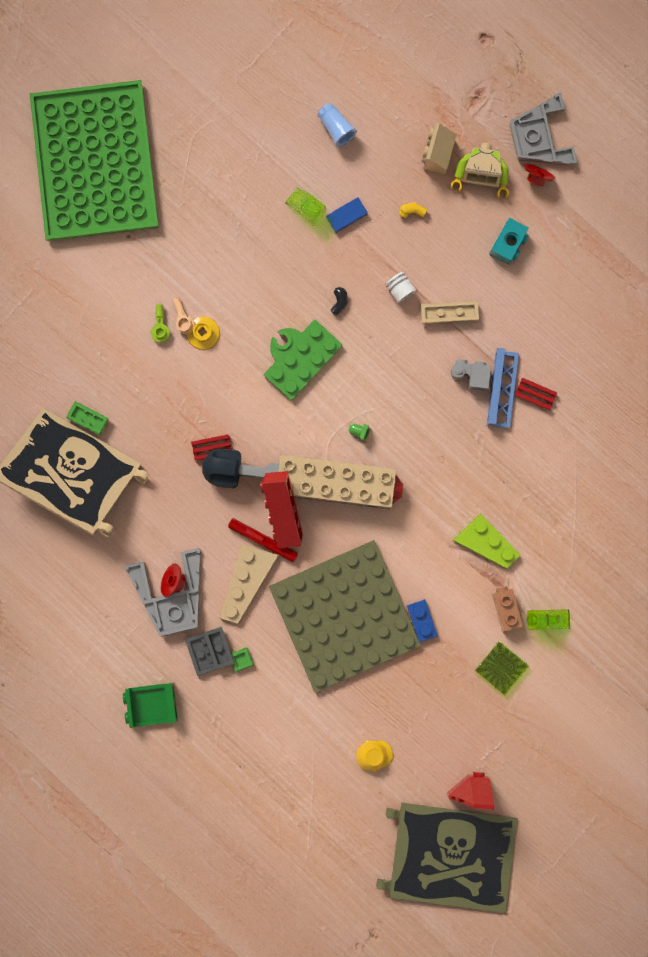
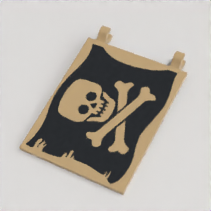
M43 408L1 463L0 483L87 533L93 535L98 530L103 536L109 538L113 532V526L102 521L131 479L135 478L140 484L145 485L149 479V473L139 470L141 463Z

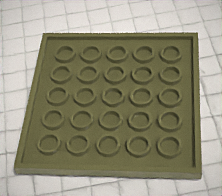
M375 540L269 586L315 693L421 646Z

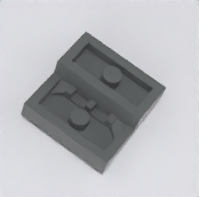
M222 627L185 639L197 676L234 664Z

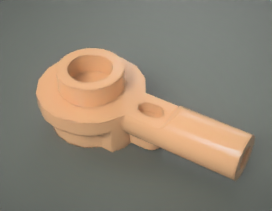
M175 298L173 303L178 314L176 328L182 334H189L193 331L195 322L193 318L185 314L180 298Z

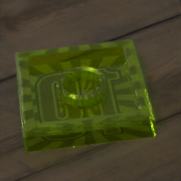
M498 641L474 671L505 696L529 665Z

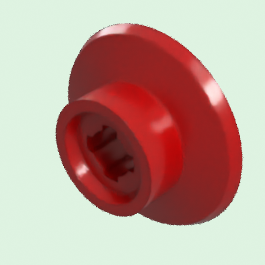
M532 164L524 165L525 170L529 172L527 180L532 184L543 187L546 180H555V176L543 168Z
M176 563L170 565L162 577L160 588L162 595L165 597L172 595L174 592H180L185 585V575L181 574V568Z

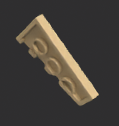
M241 544L219 618L239 623L276 561L277 554Z

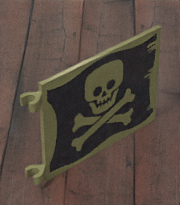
M401 802L400 810L386 809V817L398 818L399 825L392 878L390 881L377 878V889L390 890L389 898L506 913L517 818Z

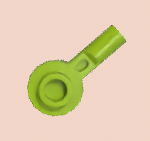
M162 304L156 305V325L151 329L152 338L160 343L168 340L170 336L169 328L164 325Z

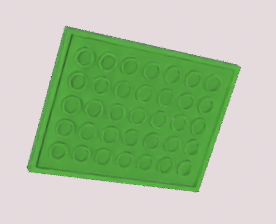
M136 80L29 93L45 240L54 241L159 228L142 81Z

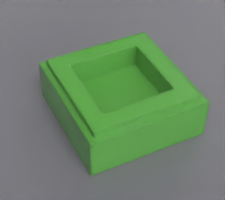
M247 647L231 653L235 672L254 665Z

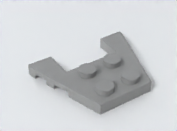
M561 93L556 94L548 101L542 102L534 109H530L510 121L509 125L518 160L577 165L574 146L554 150L546 117L548 114L565 110Z

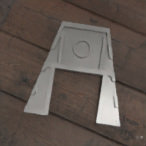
M200 548L181 552L189 590L173 593L167 597L152 598L144 562L125 566L160 637L198 628Z

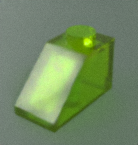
M299 188L285 202L313 226L326 213V206L312 194Z
M569 609L527 610L528 630L570 629Z

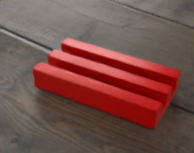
M522 378L514 396L550 411L558 392ZM523 384L528 385L544 393H547L551 395V398L541 393H538L534 390L526 388L523 386ZM522 390L524 392L532 394L536 397L548 401L549 403L547 405L543 402H540L524 394H521L520 391Z
M229 434L191 442L195 461L203 460L208 455L198 456V452L223 447L232 450ZM226 440V443L201 448L196 447L197 445Z

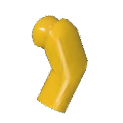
M411 202L400 207L399 215L407 218L409 214L415 213L424 218L428 209L415 202Z

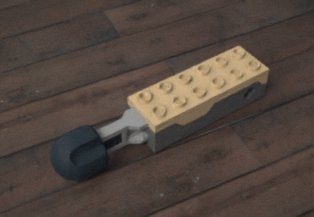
M216 449L210 452L204 458L202 464V473L205 479L211 485L223 488H236L240 476L264 479L265 473L288 471L295 498L390 510L392 505L402 498L403 483L397 477L396 469L288 455H280V463H270L266 467L241 465V453L237 450Z

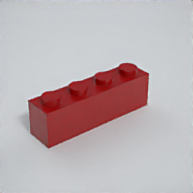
M289 472L265 473L264 479L261 481V491L265 493V507L269 509V523L273 525V539L277 541L278 548L300 547L304 535Z

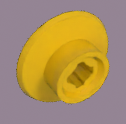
M209 317L195 318L193 331L186 334L188 342L199 350L212 348L220 338L218 324ZM205 329L207 333L201 336L199 331Z

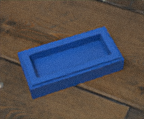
M359 197L326 215V219L334 232L337 233L366 216L368 212Z

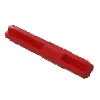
M232 518L228 524V528L291 562H294L298 556L296 551L288 547L278 548L277 541L235 518Z

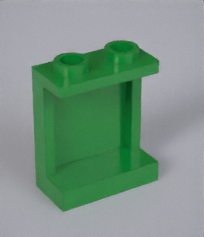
M174 682L125 689L123 703L124 705L127 704L128 712H125V722L129 724V728L175 723L178 721Z

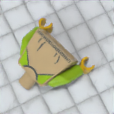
M482 143L480 148H473L471 153L466 154L458 162L455 173L456 179L451 183V190L453 185L457 183L460 185L458 192L461 191V179L466 183L499 187L500 184L496 197L500 198V191L502 190L505 192V198H507L509 191L506 185H508L509 169L504 160L500 158V152L491 150L492 146L489 143Z

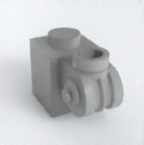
M457 359L451 369V376L456 380H460L466 375L469 379L468 389L487 391L489 388L491 366H487L486 362L477 361L475 364H467V360Z

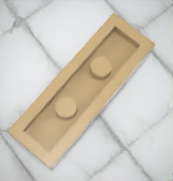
M478 301L421 304L422 324L479 321Z

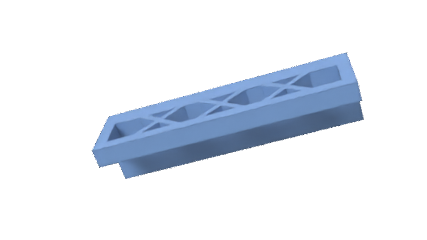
M497 348L495 352L486 426L510 428L519 353L507 352L503 348ZM504 356L514 357L513 365L508 369L504 365ZM505 373L511 378V384L507 387H504L501 383L502 376ZM503 392L509 397V402L504 406L499 402V396ZM501 410L507 416L506 423L496 422L497 413Z

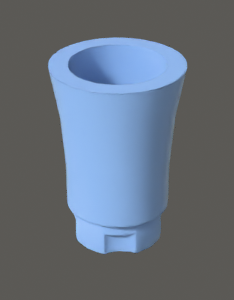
M328 103L318 111V116L331 135L336 147L345 145L356 135L357 129L345 119L333 104Z

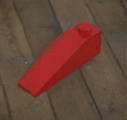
M473 772V775L468 774L447 792L448 799L455 800L456 798V802L464 803V805L472 808L494 810L495 805L490 778L485 776L484 772Z

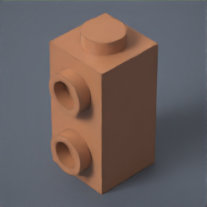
M507 586L496 589L497 593L492 594L501 630L508 631L523 627L513 589L508 590Z

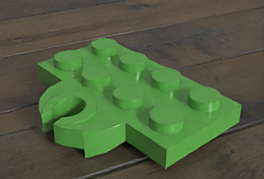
M315 319L303 332L293 328L279 330V335L285 336L288 340L284 346L279 345L276 338L272 337L270 351L275 362L263 376L291 401L343 345Z

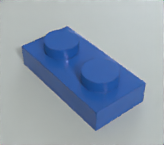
M426 600L407 605L419 642L438 636Z

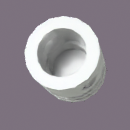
M404 271L396 274L385 283V286L388 287L389 291L391 290L390 293L394 296L397 303L403 302L416 292V288L407 279L408 277Z

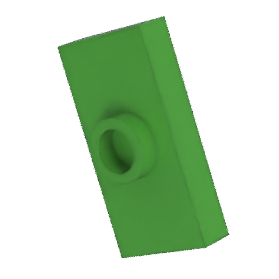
M76 401L66 417L100 436L109 421V418Z

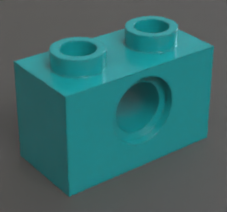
M509 217L489 255L508 265L511 260L516 261L520 253L517 249L520 244L524 245L529 235L526 233L529 228ZM506 239H513L515 241V245H508L506 243Z

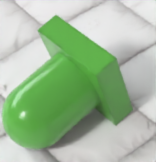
M351 424L349 426L350 434L366 442L371 429L370 426L364 424L363 427L358 424Z

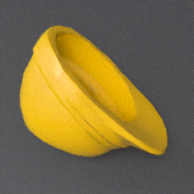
M366 740L365 743L359 746L356 752L358 765L363 770L372 773L388 766L393 759L392 748L385 741Z

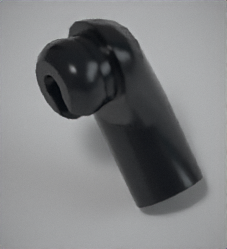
M337 287L334 290L337 303L330 309L335 316H338L348 304L347 291L341 287Z

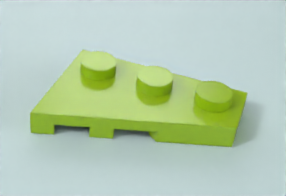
M481 513L453 539V541L504 568H508L520 556L513 546Z

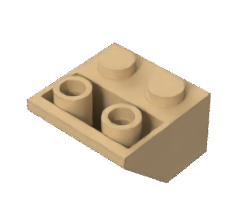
M436 123L435 128L430 129L427 141L428 146L425 147L422 163L425 164L424 170L446 175L457 134L440 123Z

